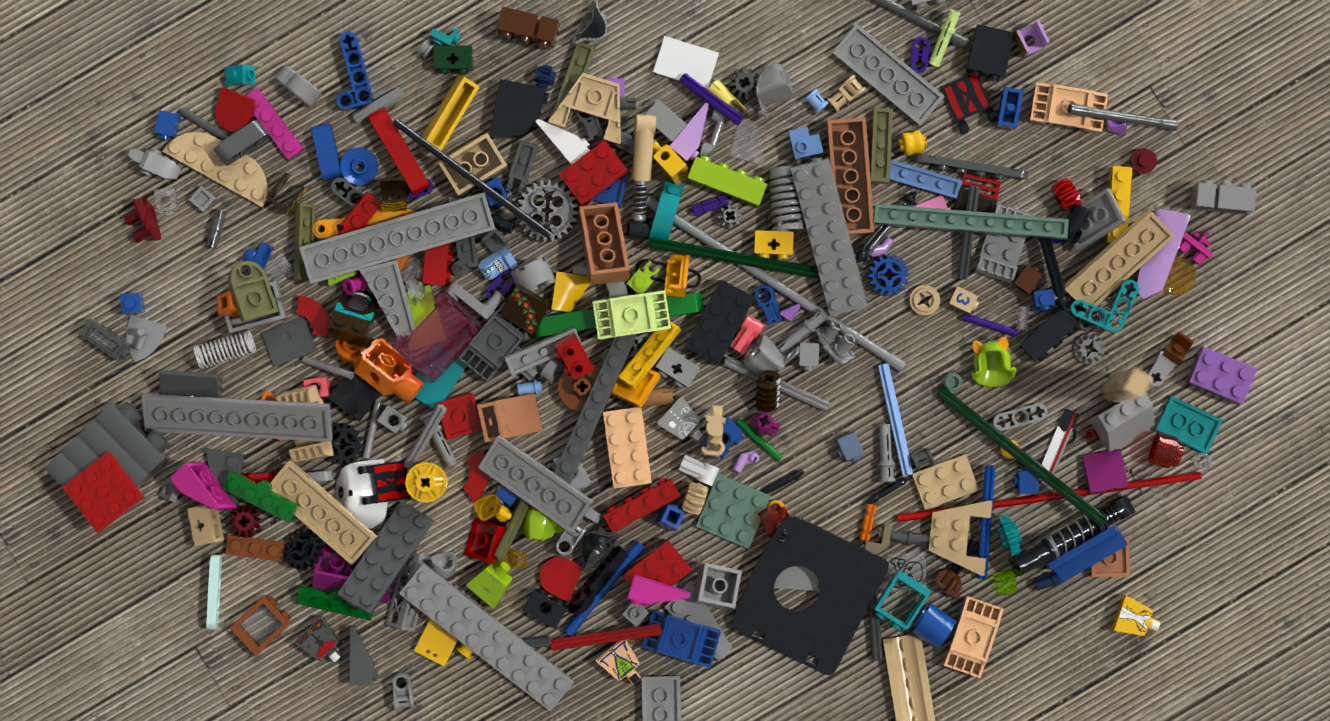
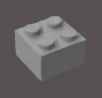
M710 563L700 564L693 603L725 610L735 609L742 571Z

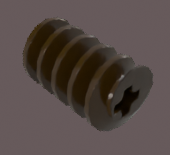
M762 371L757 379L756 408L765 413L773 412L780 405L781 376L776 371Z

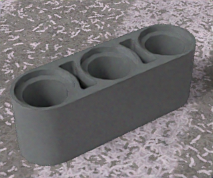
M254 120L220 142L213 151L224 165L228 166L264 143L270 135L258 120Z

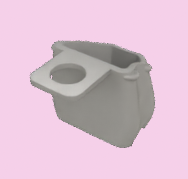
M773 63L760 73L755 92L764 117L769 120L766 106L794 96L795 93L788 73L781 64Z
M762 334L746 350L743 363L747 368L757 373L765 370L779 371L799 353L800 347L796 346L787 355H784L765 334Z

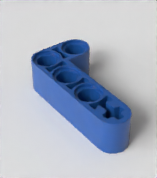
M345 32L340 37V44L353 89L340 93L336 101L342 110L351 111L372 103L374 95L359 40L354 33ZM349 37L354 40L351 42L354 50H350L349 45L345 43ZM354 55L359 56L357 64L350 63V58ZM357 74L364 75V80L361 83L355 82ZM368 92L369 99L367 101H361V93ZM344 97L351 99V103L348 106H342L341 104Z

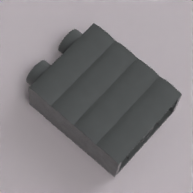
M126 401L121 407L116 403H110L44 469L63 487L101 456L110 451L138 489H140L171 459L165 453L170 444L157 430L153 429L147 434L137 424L143 416L129 402Z

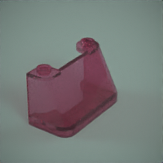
M447 291L443 294L440 293L434 299L435 309L409 336H398L392 346L429 383H434L457 360L483 328L480 322Z

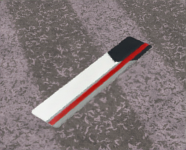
M1069 409L1064 410L1041 464L1053 475L1079 416L1078 413Z

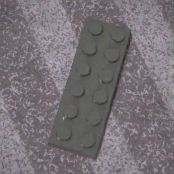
M401 500L337 593L338 596L371 616L434 523V520Z

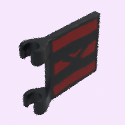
M969 75L941 87L961 134L969 132L965 119L984 110L990 122L996 120L997 114L979 78Z
M405 461L367 465L357 468L358 474L371 473L374 496L362 497V505L410 499V494L407 492L405 485L407 470L404 467Z

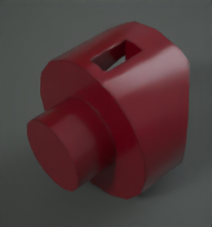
M1141 148L1132 153L1129 158V164L1134 172L1145 175L1154 170L1157 158L1152 150Z

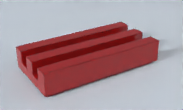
M963 174L961 189H964L965 186L977 185L979 189L994 192V195L980 192L979 194L998 199L1001 181ZM966 179L996 185V187L993 188L966 182Z

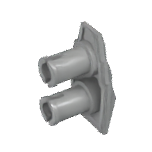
M833 320L827 329L820 326L816 329L815 333L828 355L842 366L856 357L850 350V347L855 343V338L850 334L844 335L843 339L837 337V333L842 329V324L837 320Z

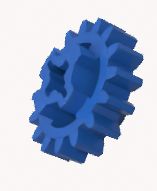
M889 254L886 255V259L880 256V262L874 260L873 264L875 267H869V270L872 271V274L868 275L869 278H872L869 284H875L874 291L880 289V295L887 292V295L891 296L892 291L897 295L898 288L904 290L905 288L902 284H908L909 282L905 279V277L910 276V273H905L908 266H902L903 259L899 262L896 261V255L893 259H890ZM892 263L895 264L900 269V271H896L892 267ZM881 264H885L882 272H876ZM887 270H889L890 274L896 276L891 277L890 280H888L887 277L880 275L886 274ZM901 279L899 284L893 287L894 280ZM877 280H882L885 283V287L881 286Z

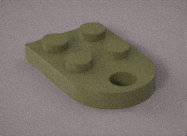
M242 261L231 269L228 276V284L241 322L279 312L266 273L260 265L252 261ZM241 267L248 269V276H244L241 273Z

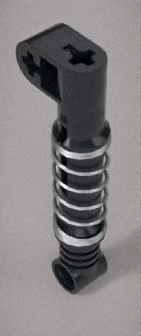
M1127 494L1098 510L1107 517V521L1103 526L1097 525L1084 515L1082 520L1078 522L1075 520V524L1070 527L1066 525L1065 530L1061 532L1057 530L1056 535L1052 537L1050 535L1046 536L1035 547L1021 551V554L1008 558L1007 560L1016 576H1023L1050 559H1058L1060 554H1066L1068 549L1076 548L1077 544H1083L1086 539L1090 540L1093 538V535L1104 532L1114 522L1116 523L1118 520H1122L1135 513L1136 510Z

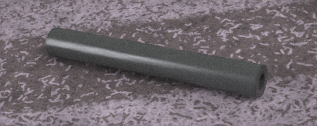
M184 107L179 112L180 115L222 140L230 136Z

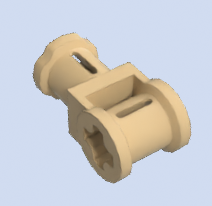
M855 75L847 79L838 89L839 92L832 98L826 99L836 112H839V108L846 102L850 103L866 90L855 79Z

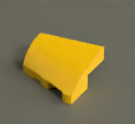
M556 272L551 310L572 312L590 285L589 276Z

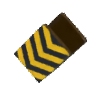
M286 171L266 198L289 215L295 208L296 203L301 200L309 188L303 185L286 208L282 207L273 199L291 177V174Z
M405 177L381 178L382 212L407 211ZM396 194L399 196L400 199L388 198L390 195Z

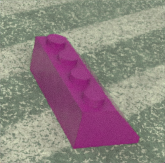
M323 545L324 548L321 549L323 555L319 556V562L314 570L312 588L329 592L332 589H341L364 554L351 565L333 548ZM393 583L381 599V603L388 604Z

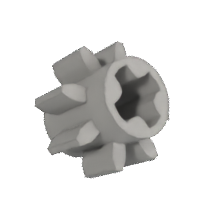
M729 204L727 210L721 208V212L724 214L718 216V219L724 220L722 226L729 224L730 229H732V224H740L737 218L742 217V214H737L738 207L731 209ZM733 212L735 220L730 219L727 221L726 213L730 214Z

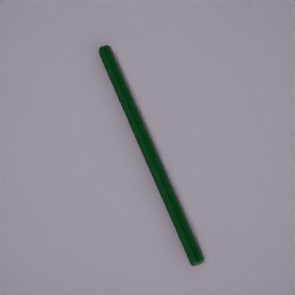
M651 237L649 247L653 249L820 279L818 269L815 266Z
M941 387L938 390L937 396L1097 525L1103 526L1107 521L1106 516L945 387Z

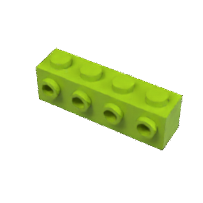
M700 155V158L695 157L687 180L759 207L767 184L764 183L765 179L754 176V178L748 177L746 172L736 169V171L730 170L728 165L718 162V165L710 162V158Z

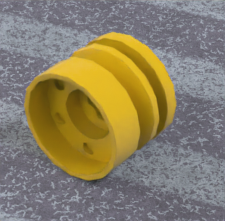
M423 462L416 464L409 470L405 485L407 492L413 499L428 503L436 501L444 495L448 487V478L441 466L435 463ZM429 478L431 485L423 487L422 479Z

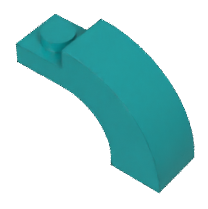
M665 182L648 244L651 237L669 240L684 189L683 186Z

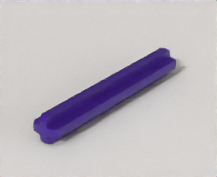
M687 73L681 76L679 82L734 124L739 125L743 121V115Z

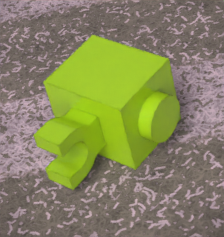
M650 260L647 262L643 272L638 269L626 283L638 294H643L654 282L650 277L660 271L658 267L654 272L649 270V266L652 264Z

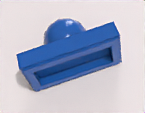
M261 241L258 250H246L243 253L242 259L243 261L255 262L264 270L274 248Z

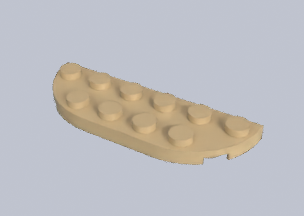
M202 132L185 133L170 141L162 151L262 208L264 207L268 195V185L261 166L248 155H244L232 164L225 166L213 151L215 146L222 142L216 137Z

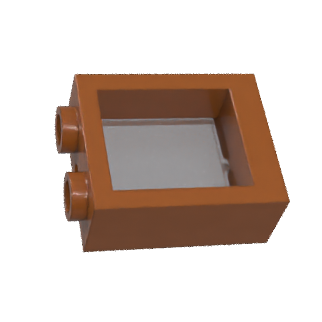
M263 596L230 627L255 656L259 655L292 624L290 615L285 610L280 611L277 607V601L272 596Z

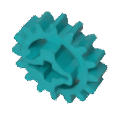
M1008 514L998 517L1000 527L997 528V532L1003 549L1008 547L1011 556L1021 554L1019 543L1022 542V538L1016 522L1011 523Z

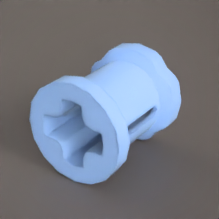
M815 89L804 99L812 105L816 114L829 104L828 101H825L819 95L818 89Z

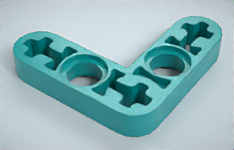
M1134 280L1125 281L1119 289L1110 312L1084 300L1074 301L1070 305V312L1076 318L1109 332L1116 333L1125 324L1139 291V286ZM1130 284L1133 285L1132 288L1135 290L1134 292L1131 291L1128 295V298H1132L1131 301L1120 297L1121 294L1125 296L1127 292L1125 286ZM1119 301L1126 302V311L1121 312L1117 309ZM1082 304V309L1088 310V307L1092 309L1086 318L1084 317L1085 312L1080 311L1079 314L1076 313L1074 305ZM1094 311H1099L1102 314V319L1098 322L1094 321L1091 317ZM1113 312H1115L1118 315H1124L1123 319L1119 317L1117 321L1119 327H1115L1114 329H1112V324H1110L1109 322L1114 321L1116 318V315H1113Z

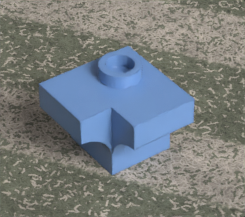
M807 127L788 131L794 161L811 158L823 153L819 134L809 136Z

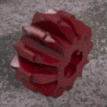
M242 505V512L239 508H236L234 510L237 515L230 514V517L235 519V521L229 522V525L235 524L231 531L235 532L239 529L237 534L239 537L244 532L245 537L248 538L250 535L249 531L253 535L256 534L254 527L257 529L261 528L256 522L262 521V518L255 517L260 512L255 511L252 513L253 506H250L247 510L246 505ZM244 516H247L246 519L250 520V523H247V527L241 523V520L245 518Z

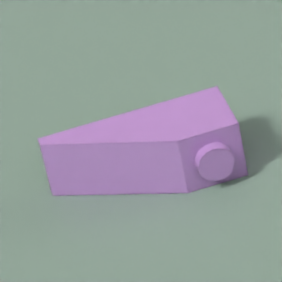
M708 103L701 107L670 145L672 150L686 163L689 160L693 161L700 153L697 150L701 142L709 107Z

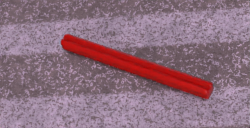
M660 624L552 639L550 647L552 651L659 636L662 634V628Z

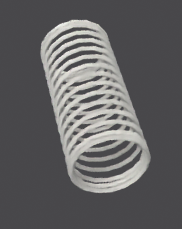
M250 330L243 331L248 352L245 349L241 333H238L244 354L241 350L237 334H234L240 355L237 352L234 338L230 335L236 357L228 336H226V340L231 351V357L225 339L222 337L227 358L224 354L222 343L218 339L223 360L220 356L216 340H214V346L219 356V361L216 358L212 342H209L215 363L212 359L208 343H205L211 364L208 361L205 347L201 344L207 366L204 362L200 346H194V354L199 368H208V366L213 364H220L221 361L224 363L225 360L229 361V358L233 360V357L237 359V356L241 358V355H249L250 352L252 354L256 353L255 343Z

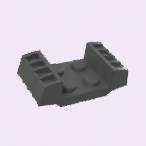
M505 302L458 357L487 382L491 381L505 362L504 357L512 354L522 340L529 335L528 331L500 316L507 304Z

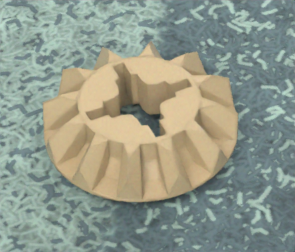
M921 285L912 291L909 302L911 308L917 314L926 316L938 309L940 296L932 286ZM920 293L924 297L932 296L928 300L929 308L925 304L918 305L919 301L922 300Z

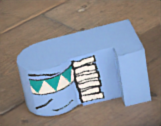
M505 245L479 263L478 268L486 280H491L509 268L514 269L518 264Z

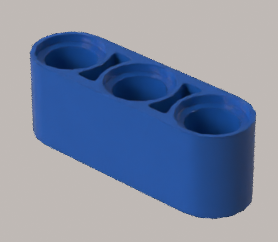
M327 123L311 127L323 181L342 177L331 124Z

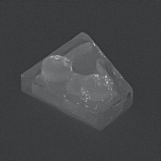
M743 120L739 125H736L729 157L765 166L766 162L762 153V143L759 139L757 124Z

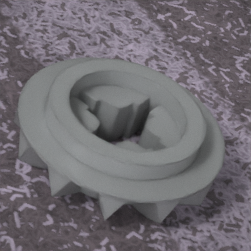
M1084 334L1075 342L1074 353L1082 363L1094 364L1100 361L1104 355L1105 345L1102 339L1095 334ZM1093 341L1092 348L1097 352H1090L1087 356V350L1082 345L1089 346Z

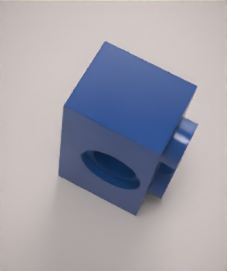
M1009 87L1002 89L995 127L1009 130L1017 128L1024 90Z
M728 416L726 417L725 425H723V433L728 435L729 441L724 445L725 450L720 455L721 459L730 452L727 449L732 444L736 446L743 439L741 435L744 433ZM708 435L700 442L704 447H707Z

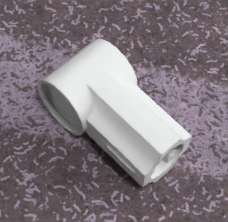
M687 455L684 456L679 468L681 472L696 477L697 480L713 486L720 470L706 462L702 463Z

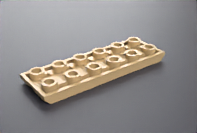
M915 634L882 639L896 721H935L922 639Z

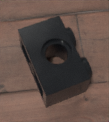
M541 588L538 591L534 589L522 610L556 629L568 609L565 607L566 603L558 598L555 600L549 598V593ZM543 602L550 603V612L545 613L541 610L540 606Z

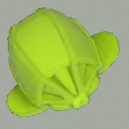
M530 506L519 530H523V534L531 540L545 541V539L552 538L554 533H562L564 528L535 507Z

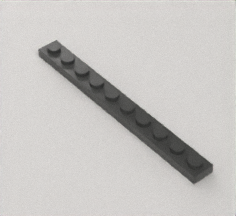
M638 334L619 336L613 340L554 474L571 484Z

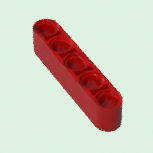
M385 107L369 115L368 118L402 177H405V182L412 194L416 195L430 187L428 180L397 127L393 125V121Z

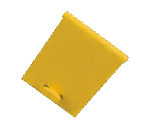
M430 618L414 651L445 667L458 639Z

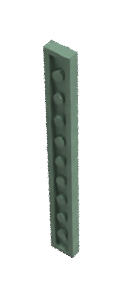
M875 204L874 224L1065 240L1068 237L1069 219Z

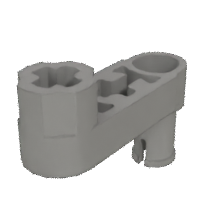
M454 281L451 282L441 295L454 306L462 299L487 320L492 317L496 308L505 299L502 294L495 291L487 303L482 304Z

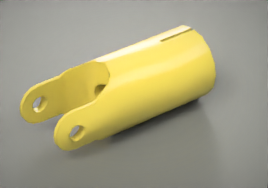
M718 79L708 88L709 91L728 105L731 103L737 104L744 112H747L741 102Z

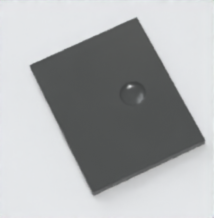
M305 317L261 333L274 367L317 351Z

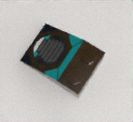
M343 290L328 325V337L365 347L379 309V304L374 294L359 290L349 296Z

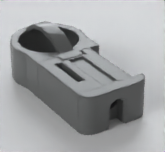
M576 111L585 133L589 137L588 141L603 137V131L596 116L591 115L590 117L589 114L584 113L586 118L580 116L579 111Z

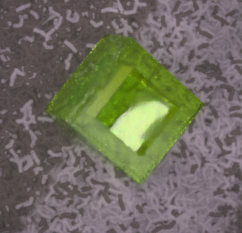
M1012 569L993 574L999 596L1018 591Z

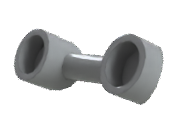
M714 109L711 120L717 122L710 143L703 142L699 156L707 157L717 146L724 125V115Z

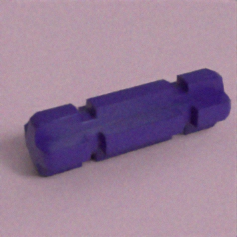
M724 194L719 196V199L713 198L701 202V205L699 203L692 206L693 214L699 216L702 215V212L707 213L719 209V206H728V197Z

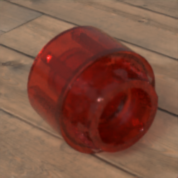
M1157 432L1149 450L1148 462L1167 469L1171 466H1178L1184 451L1183 443L1179 442L1178 437Z

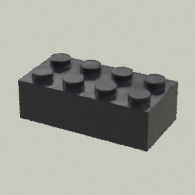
M721 279L685 348L719 366L755 297Z

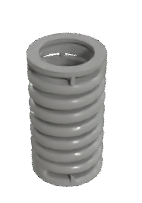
M794 166L769 168L770 187L772 188L770 189V194L772 195L770 201L773 202L771 204V209H773L771 216L775 217L771 220V223L774 225L771 231L806 230L803 213H791L802 212L801 206H788L800 204L799 199H788L798 197L797 191H791L796 190L795 184H788L794 183L793 176H789L792 175L791 167Z

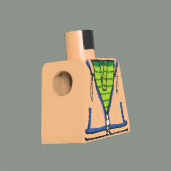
M627 640L618 641L596 659V662L618 681L626 676L633 685L641 678L635 670L640 665V662Z

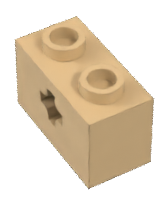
M206 505L187 509L188 521L192 530L191 537L195 546L224 541L219 511Z

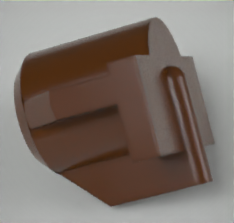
M950 569L939 571L931 581L942 588L943 592L958 599L959 596L957 594L962 589L961 577Z

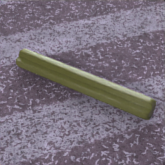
M522 498L494 553V556L500 560L505 558L530 507V504Z

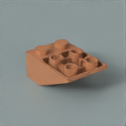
M535 393L477 405L485 443L495 441L499 435L507 439L543 431Z

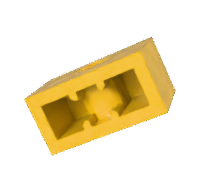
M755 230L754 255L769 258V255H777V259H788L789 256L793 255L794 232ZM772 240H775V243L779 244V246H777L775 250H772V247L768 246V244H770Z

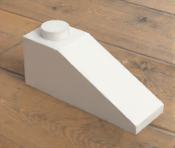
M540 119L535 121L571 165L590 151L588 149L590 144L584 138L580 139L577 135Z

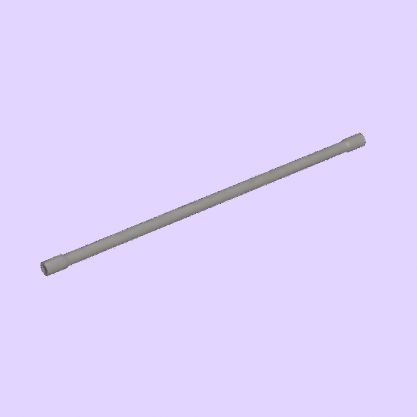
M649 196L645 205L656 213L659 201ZM676 214L674 219L675 225L711 248L734 252ZM737 264L787 298L800 304L801 307L810 313L816 314L822 309L764 270ZM823 310L828 316V319L824 322L830 325L833 320L839 321L842 324L841 333L852 335L855 338V342L901 372L906 364L905 361L893 353H889Z

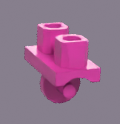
M1196 231L1193 236L1197 240L1187 232L1184 234L1178 250L1186 254L1190 248L1194 249L1196 253L1191 258L1194 263L1200 265L1213 255L1206 248L1211 244L1206 239L1209 235L1207 232L1200 235Z

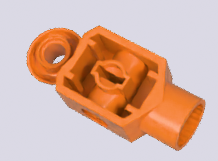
M382 338L375 339L367 349L338 339L335 342L338 358L345 363H353L354 373L384 396L395 394L405 403L409 404L424 385L423 381L411 373L412 361Z

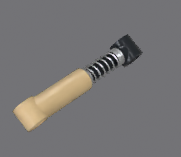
M636 114L632 169V180H634L635 192L633 193H635V196L632 197L634 198V202H632L634 204L632 209L634 210L627 225L628 239H648L649 222L646 220L645 213L647 211L645 208L647 205L645 203L648 196L646 194L648 192L646 187H648V181H651L653 140L656 130L655 115Z

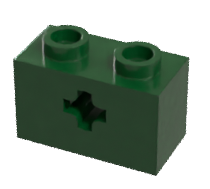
M434 46V70L438 71V74H450V71H457V74H469V71H473V47ZM452 56H455L456 59L459 61H455V64L452 65V63L448 60H451Z

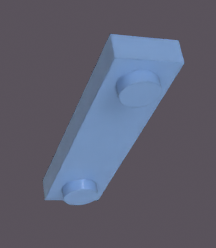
M891 160L890 180L950 198H958L963 180Z

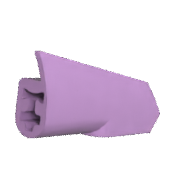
M1154 208V214L1171 230L1175 237L1140 267L1137 284L1139 286L1138 293L1143 299L1163 291L1190 221V214Z

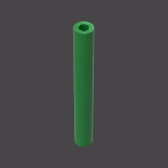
M741 418L736 422V425L776 461L779 462L783 456Z

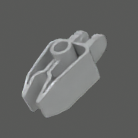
M152 147L150 151L146 149L145 153L136 149L129 151L128 157L140 163V172L151 176L153 173L164 179H177L181 170L172 160L161 156V151Z

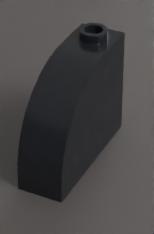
M500 79L489 136L496 139H514L530 131L535 126V121L540 118L543 104L548 102L549 93H546V88Z

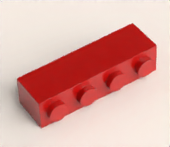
M454 242L425 251L422 284L447 287V282L451 281V271H448V265L452 263L453 252H450V244H454Z

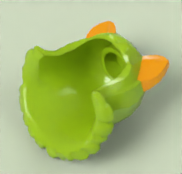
M1001 337L998 342L992 340L983 344L977 340L973 341L975 373L972 372L970 375L978 385L991 388L1009 384L1014 379L1017 370L1016 367L1011 368V355L1008 351L1009 343L1006 337Z

